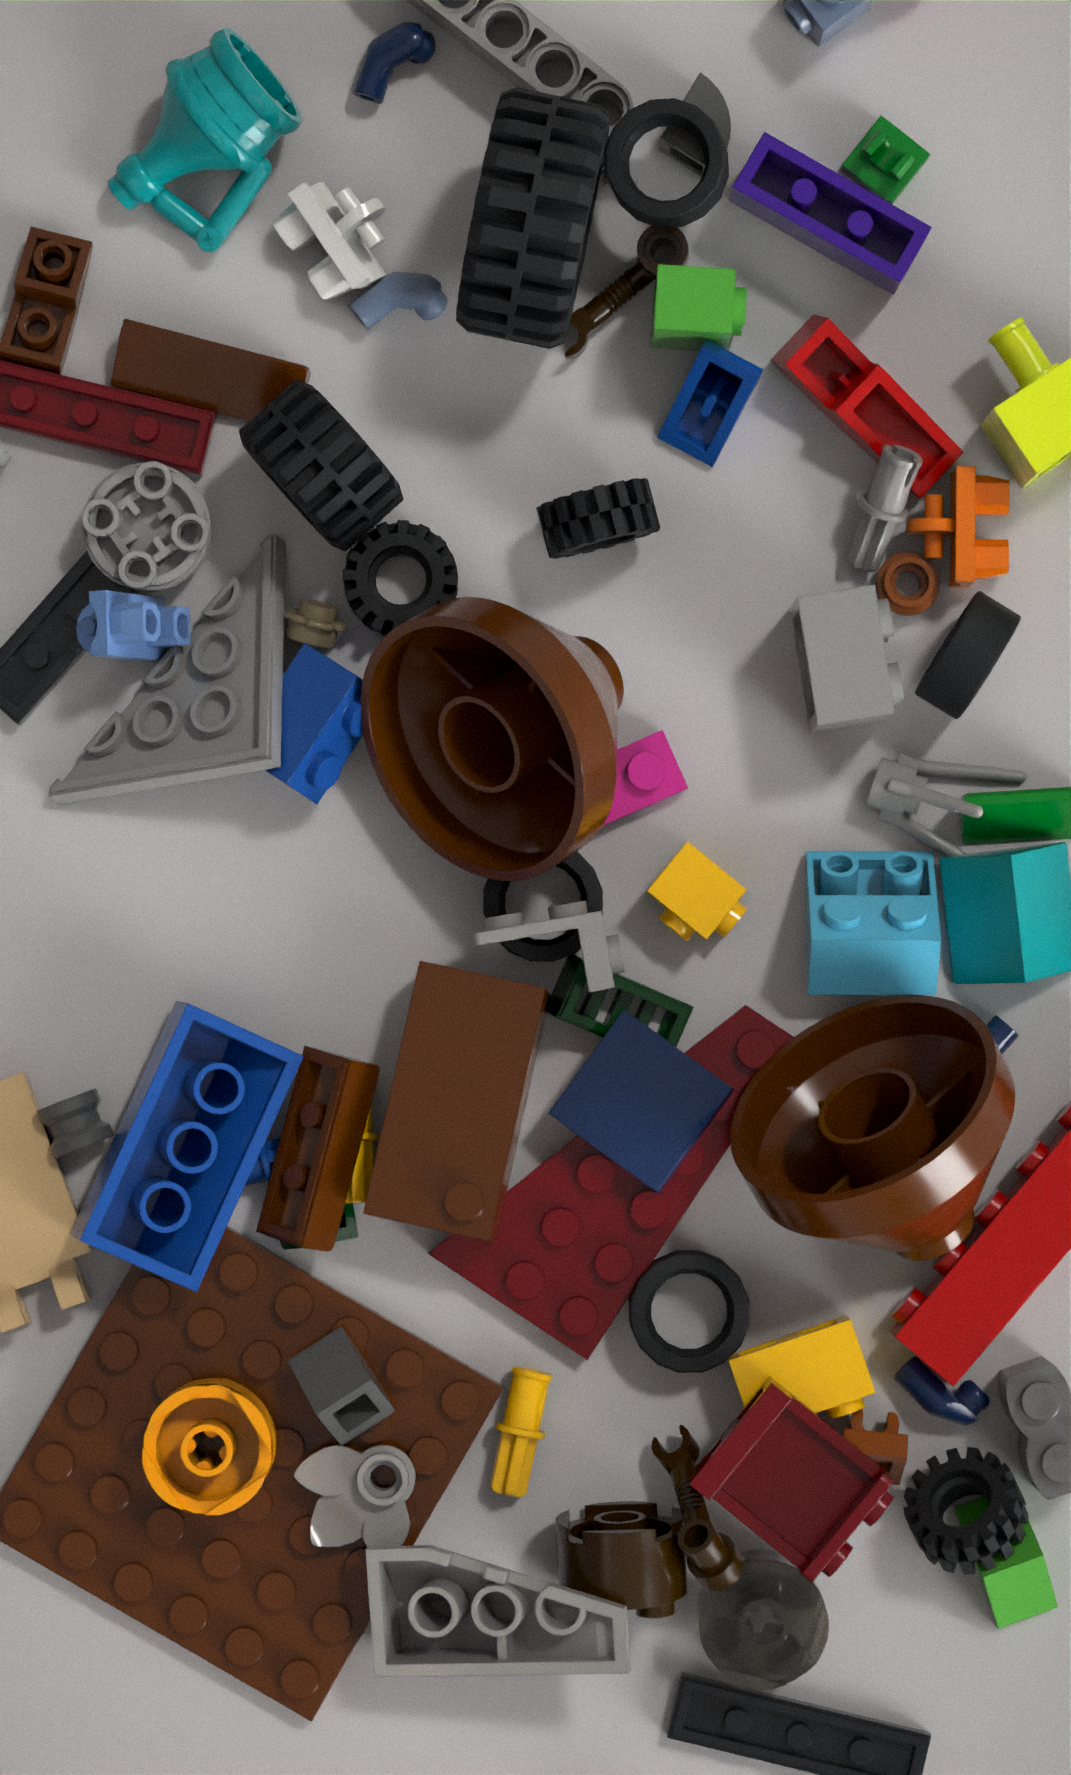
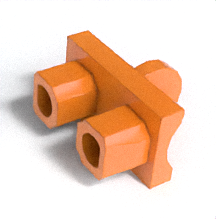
M956 466L955 472H951L950 518H943L944 495L929 494L925 495L924 518L906 520V534L924 536V559H943V536H950L949 587L969 588L975 582V579H989L1004 576L1008 573V539H975V516L1008 515L1009 480L987 475H976V466Z

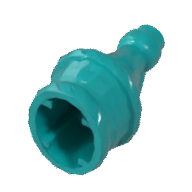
M228 27L213 34L209 40L210 46L193 53L185 59L178 58L168 63L165 69L167 84L164 91L162 113L151 139L140 153H131L118 164L116 174L107 181L114 196L127 209L132 211L140 204L151 203L152 208L158 214L195 240L198 246L206 252L215 251L225 243L228 235L272 172V165L265 156L282 134L287 135L296 131L303 122L299 109L281 81L255 50ZM203 170H242L209 219L171 191L164 189L166 183L189 173Z

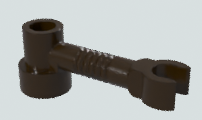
M650 226L641 234L637 243V261L624 271L623 275L615 279L614 283H610L609 287L604 288L600 295H596L586 305L572 313L569 326H573L578 330L579 339L574 346L565 352L566 359L576 358L581 355L588 345V338L598 327L610 318L613 312H617L618 308L626 304L627 300H631L632 296H636L637 292L643 290L656 278L658 264L680 266L687 264L689 246L686 237L677 227L658 228ZM663 245L672 246L676 250L674 258L668 263L656 262L653 259V255L658 247Z
M680 1425L679 1429L683 1440L681 1446L676 1451L667 1453L659 1440L654 1437L652 1452L671 1476L685 1523L678 1535V1545L687 1556L688 1569L702 1587L710 1591H721L732 1586L740 1578L744 1570V1557L730 1537L716 1531L711 1523L703 1495L689 1485L688 1476L697 1466L696 1461L699 1457L700 1448L687 1428Z

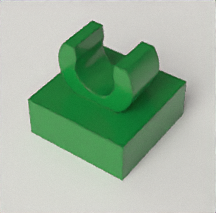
M881 115L842 163L840 170L864 189L893 205L928 161L931 154Z

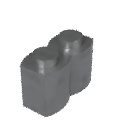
M1043 1356L1001 1369L998 1377L999 1397L1007 1417L1020 1430L1018 1453L1027 1478L1048 1500L1071 1493V1392L1064 1376L1054 1364Z

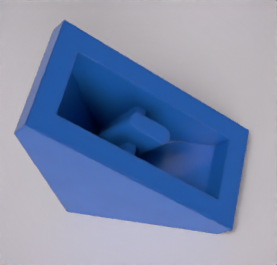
M706 339L657 438L713 467L754 392L763 369Z

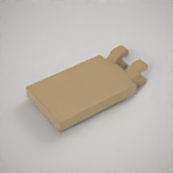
M26 1072L0 1081L1 1333L32 1322L19 1289L51 1277L61 1310L91 1299L75 1257L89 1253L93 1249L91 1245L79 1241L70 1235L79 1212L58 1158L54 1159L50 1148L52 1140L47 1126L40 1122L37 1110H40Z

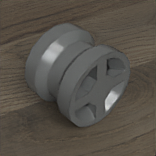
M96 1088L37 1110L40 1122L49 1126L54 1139L50 1148L54 1159L114 1136L111 1125L101 1120L97 1109L101 1099Z

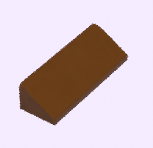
M124 319L110 385L249 422L296 379L308 383L311 372L309 367Z
M304 1046L302 1053L304 1057L298 1068L256 1232L300 1248L329 1252L335 1245L380 1067L366 1061Z

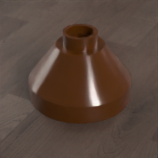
M479 597L452 598L428 608L395 627L376 646L365 669L361 688L360 703L362 706L361 721L363 735L372 766L386 795L399 815L424 843L450 863L475 875L501 881L525 880L545 873L586 846L604 825L611 810L615 794L618 709L623 700L624 685L621 672L615 660L596 641L587 637L571 636L509 605Z
M926 995L892 996L868 1001L841 1010L808 1027L782 1046L758 1070L747 1085L734 1112L730 1132L732 1155L761 1209L768 1217L784 1228L802 1235L895 1251L899 1256L908 1260L924 1261L934 1259L956 1248L968 1236L973 1227L975 1219L974 1208L1013 1118L1015 1107L1014 1081L991 1032L985 1023L965 1006L940 997Z

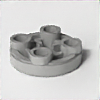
M156 461L127 465L109 474L94 489L82 512L83 538L89 556L105 576L127 589L141 592H156L172 588L185 581L198 569L209 549L212 521L203 495L196 485L184 474Z

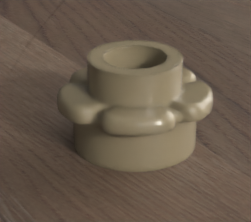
M302 598L299 608H289L285 612V617L289 619L285 635L295 641L316 647L334 648L338 632L346 631V624L343 621L337 620V607L313 599Z

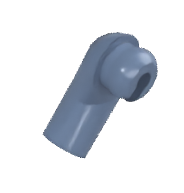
M393 272L383 277L349 304V307L364 327L369 330L396 308L415 309L417 315L423 320H433L445 311L448 301L446 295L440 291L441 283L431 275Z

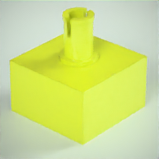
M1020 317L988 339L1020 387L1015 390L1016 394L993 408L982 422L981 427L1023 488L1071 457V358L1062 364L1057 362L1052 365L1025 325V320L1023 317Z

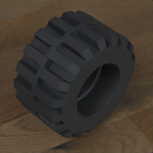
M296 379L239 430L242 445L249 455L315 530L335 548L346 552L404 500L399 483L379 457L329 401L308 383Z

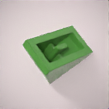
M982 1496L954 1506L959 1525L965 1526L978 1520L989 1507V1500ZM1029 1520L1028 1524H1021L1025 1532L1022 1543L1009 1540L1015 1553L1007 1560L999 1552L996 1553L992 1558L997 1567L986 1571L982 1561L975 1562V1569L998 1629L1058 1607L1045 1558Z

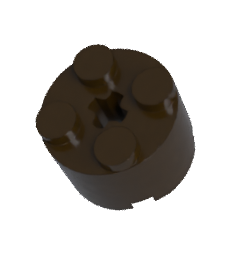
M617 1501L585 1505V1518L571 1522L569 1510L560 1513L556 1517L558 1585L626 1605L627 1610L636 1609V1615L639 1617L663 1618L673 1615L675 1613V1601L684 1597L688 1591L686 1555L678 1545L679 1532L685 1525L681 1510L672 1507V1518L657 1515V1503Z

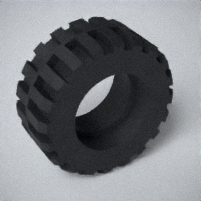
M513 88L501 93L482 164L458 292L456 322L467 332L547 349L565 343L584 262L604 162V150L609 134L611 115L601 105L522 88Z

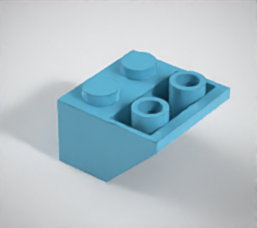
M806 851L805 954L808 995H936L941 932L933 851Z

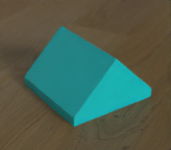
M1066 842L938 857L954 984L1027 983L1071 971V879Z

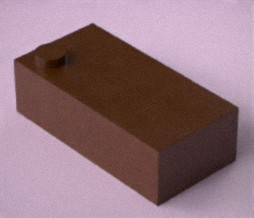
M424 961L419 962L363 1214L495 1244L550 999V993L545 987Z

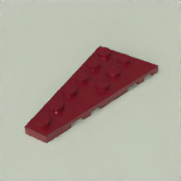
M744 1005L684 1052L732 1087L734 1092L660 1194L580 1136H577L507 1191L495 1244L452 1234L430 1250L428 1254L588 1360L632 1294L638 1277L651 1265L730 1146V1132L734 1112L747 1085L766 1061L794 1037L747 1005Z

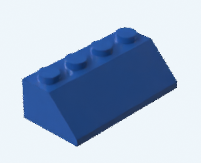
M176 1001L70 1235L79 1241L197 1292L304 1056L196 1006Z

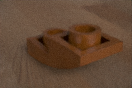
M30 227L14 281L15 296L0 343V360L62 374L93 248L91 241Z

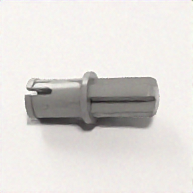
M889 444L883 447L872 484H870L868 492L862 494L858 501V505L863 510L847 555V560L852 566L868 572L877 571L880 568L896 523L906 520L908 511L905 505L913 481H915L918 470L923 462L922 457L913 450L894 444L892 447Z

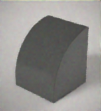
M699 73L683 101L698 106L715 121L726 148H728L731 122L727 104L715 84L705 75ZM674 126L666 127L660 137L658 150L702 176L705 169L704 152L699 141L686 130Z
M342 1326L288 1360L315 1414L341 1446L395 1412L392 1403L375 1374Z

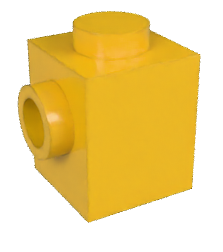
M688 841L646 891L650 897L665 908L658 919L687 942L694 933L703 940H707L713 931L724 938L747 910L739 902L747 889Z

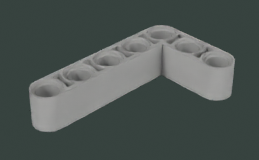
M407 0L517 88L590 103L599 100H609L620 108L621 118L633 108L630 93L619 81L516 0H470L466 5L457 9L448 8L442 5L439 0ZM510 22L521 30L522 37L512 47L499 48L487 39L486 35L489 29L496 23ZM549 61H560L568 66L572 76L563 86L557 88L548 87L537 78L536 73L539 67ZM614 124V125H612V126H609L608 139H609V137H610V134H611V131H612L613 127H614L616 124Z

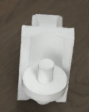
M318 182L312 186H308L307 183H301L288 193L293 203L278 217L273 226L284 243L292 251L301 250L315 238H318L329 256L311 268L307 273L309 280L324 300L336 298L353 289L372 287L386 276L370 250L385 241V238L374 224V221L386 210L380 198L375 197L361 204L350 187L343 189L333 197L324 182Z

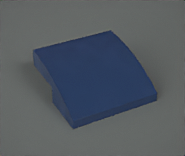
M623 1010L548 1114L660 1194L734 1092V1089L626 1010Z

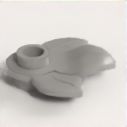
M336 1444L324 1447L311 1454L296 1469L294 1473L295 1479L305 1488L321 1495L317 1500L311 1519L310 1539L313 1545L319 1547H340L353 1543L362 1537L367 1547L401 1546L404 1543L410 1528V1518L405 1501L414 1489L416 1474L411 1459L401 1449L384 1444L372 1446L361 1453L352 1448ZM380 1465L391 1467L396 1474L394 1484L387 1488L376 1486L371 1478V1472L375 1467Z

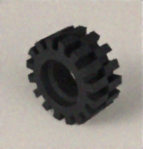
M634 478L625 482L622 480L606 486L604 484L595 486L593 489L586 491L580 490L571 493L569 496H561L553 499V501L545 502L536 508L549 558L553 559L564 556L571 557L580 553H590L601 548H610L616 544L634 541L635 538L651 535L650 533L661 529L647 478Z
M397 520L398 523L387 524V522L378 524L376 529L366 533L359 539L353 549L350 548L346 557L347 562L345 569H343V582L347 601L354 614L370 630L381 633L382 636L387 635L395 627L442 601L457 597L458 572L454 556L440 535H435L430 531L429 527L419 524V526L410 524L408 520ZM404 555L417 560L426 573V584L422 594L416 600L407 604H394L387 601L380 595L376 587L378 569L387 559L394 556Z
M967 1447L966 1458H961L957 1448L946 1450L947 1462L940 1464L934 1455L926 1461L931 1471L928 1475L918 1469L913 1474L911 1479L917 1489L906 1487L904 1499L908 1506L903 1507L904 1515L921 1551L923 1550L926 1558L935 1565L939 1561L943 1570L954 1573L956 1565L959 1563L964 1575L975 1574V1562L982 1561L986 1571L997 1567L992 1558L993 1555L999 1552L1007 1560L1015 1553L1009 1542L1010 1539L1022 1543L1025 1532L1021 1524H1028V1512L1024 1506L1026 1502L1010 1468L1006 1463L1001 1465L997 1455L988 1451L983 1459L978 1448ZM982 1495L989 1500V1507L986 1512L971 1524L954 1527L948 1526L943 1522V1515L947 1508L962 1497Z

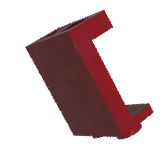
M771 1376L768 1377L688 1476L689 1485L709 1501L712 1498L795 1565L800 1570L801 1575L810 1583L821 1572L828 1577L832 1576L853 1549V1546L847 1542L852 1533L862 1521L869 1527L875 1524L894 1499V1496L888 1492V1489L894 1482L891 1474Z

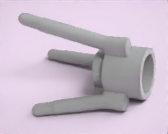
M900 753L897 762L884 757L881 758L866 805L881 809L879 821L901 828L945 856L967 854L956 845L905 815L904 811L917 815L920 803L924 802L955 813L979 818L983 815V808L962 799L927 789L928 778L917 774L1023 783L1027 776L1025 772L1019 770L926 761Z

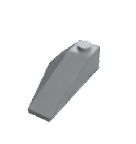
M433 1545L369 1546L365 1549L374 1677L629 1674L631 1671L626 1605Z

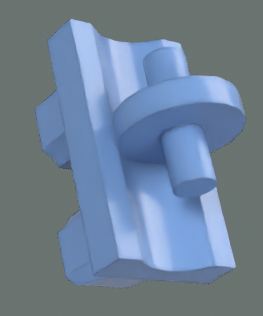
M109 590L89 591V604L81 611L77 619V637L83 649L89 652L91 656L159 662L166 654V647L190 645V611L188 607H165V598Z

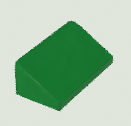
M1071 787L967 793L960 798L963 801L979 805L983 808V815L979 818L959 813L960 835L963 844L978 845L1071 839Z

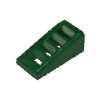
M575 954L567 957L550 995L547 1008L549 1014L588 1032L604 1037L622 1011H628L634 996H637L642 1001L635 1014V1018L648 1026L657 1005L665 1008L666 1011L657 1034L677 1047L694 1008L693 1006L621 974H613L614 985L618 990L604 1022L599 1021L595 1018L608 989L587 992L580 1011L574 1010L586 984V975L582 957Z

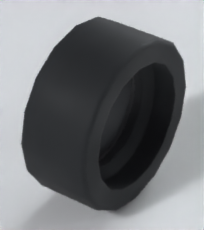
M676 98L653 99L630 109L613 127L604 150L605 175L619 204L637 221L658 228L684 227L704 217L721 199L729 178L728 151L715 121L698 106ZM674 126L688 131L699 141L704 152L705 169L700 182L689 194L676 200L660 201L646 196L635 186L630 176L629 158L634 145L645 133L657 127Z
M978 591L972 597L918 684L915 694L954 719L960 718L1006 648L1021 620V616L981 591Z
M577 851L555 867L565 870L575 881L580 892V901H586L588 913L601 911L603 914V889L594 868ZM487 879L483 888V914L485 918L507 914L505 910V894L511 881ZM577 929L567 930L563 935L550 940L526 937L499 942L509 953L532 962H555L576 953L581 948Z
M675 1250L654 1259L651 1265L638 1277L633 1292L629 1297V1323L639 1347L656 1364L677 1373H703L724 1364L741 1347L750 1325V1300L740 1277L722 1259L701 1250ZM679 1274H699L710 1279L721 1289L727 1304V1318L721 1333L711 1343L697 1349H681L667 1343L657 1333L651 1317V1304L656 1291L668 1279Z

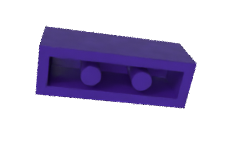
M766 132L762 134L732 186L729 198L731 203L893 295L932 228Z

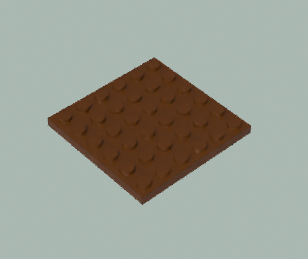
M227 1226L197 1292L132 1264L0 1492V1541L312 1722L370 1622L365 1551L367 1546L363 1537L353 1543L340 1547H319L311 1543V1519L317 1500L321 1495L310 1491L295 1479L294 1473L299 1465L311 1454L324 1447L340 1444L315 1414L288 1360L342 1326L375 1374L392 1403L395 1412L343 1446L362 1453L372 1446L391 1445L401 1449L411 1459L415 1468L416 1479L414 1489L405 1501L410 1518V1528L401 1546H413L502 1393L504 1385ZM206 1378H227L252 1391L268 1409L274 1422L277 1438L276 1456L261 1488L243 1506L221 1515L195 1514L169 1505L150 1485L142 1464L143 1437L153 1412L177 1388L189 1382ZM204 1431L199 1432L201 1441L195 1448L196 1454L200 1458L211 1454L216 1461L221 1460L219 1451L225 1444L223 1439L219 1435L209 1438ZM380 1465L373 1469L371 1478L376 1486L387 1488L396 1481V1474L391 1467Z

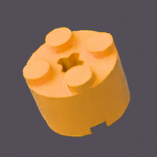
M206 1378L184 1384L173 1391L157 1407L146 1426L142 1444V1464L146 1477L155 1492L166 1503L180 1510L202 1515H221L236 1510L247 1503L258 1492L272 1468L277 1448L274 1422L263 1402L252 1391L227 1378ZM204 1431L209 1438L219 1435L223 1439L225 1444L219 1451L221 1460L216 1461L211 1454L204 1455L201 1458L196 1454L195 1448L201 1441L199 1432Z

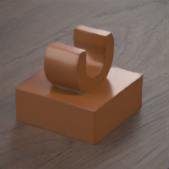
M863 1409L853 1412L848 1429L844 1428L843 1436L888 1471L894 1481L893 1485H900L907 1461L908 1435L897 1434L899 1430L897 1414L888 1412L884 1431L876 1432L867 1431L863 1427Z

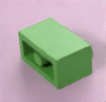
M658 264L654 284L651 348L700 351L705 340L708 339L727 350L731 336H741L742 326L744 327L747 288L735 287L736 269Z

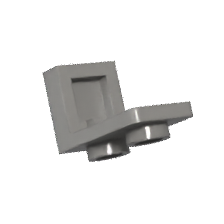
M586 901L548 907L550 920L524 924L522 912L484 918L486 931L473 933L475 946L577 929L588 992L615 988L613 974L625 973L618 934L606 936L602 912L588 913Z

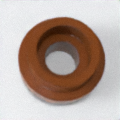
M900 552L891 556L880 567L876 577V591L879 599L887 598L890 610L904 616L916 615L928 609L936 600L940 589V577L935 565L929 559H924V555L916 552ZM902 573L913 574L919 582L917 593L911 596L901 594L896 588L897 576Z

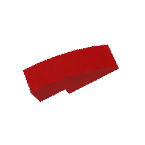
M813 314L770 360L814 405L877 463H879L883 447L888 444L891 447L893 444L903 446L918 453L922 457L923 462L910 489V492L917 498L921 499L964 453L879 364L870 362L827 317Z

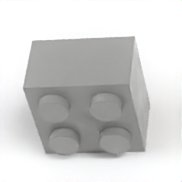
M875 585L797 597L790 607L809 732L813 733L886 721L895 714L894 705H898V701L904 700L898 662L887 664L884 642H888V637H893V622L888 599L877 600Z

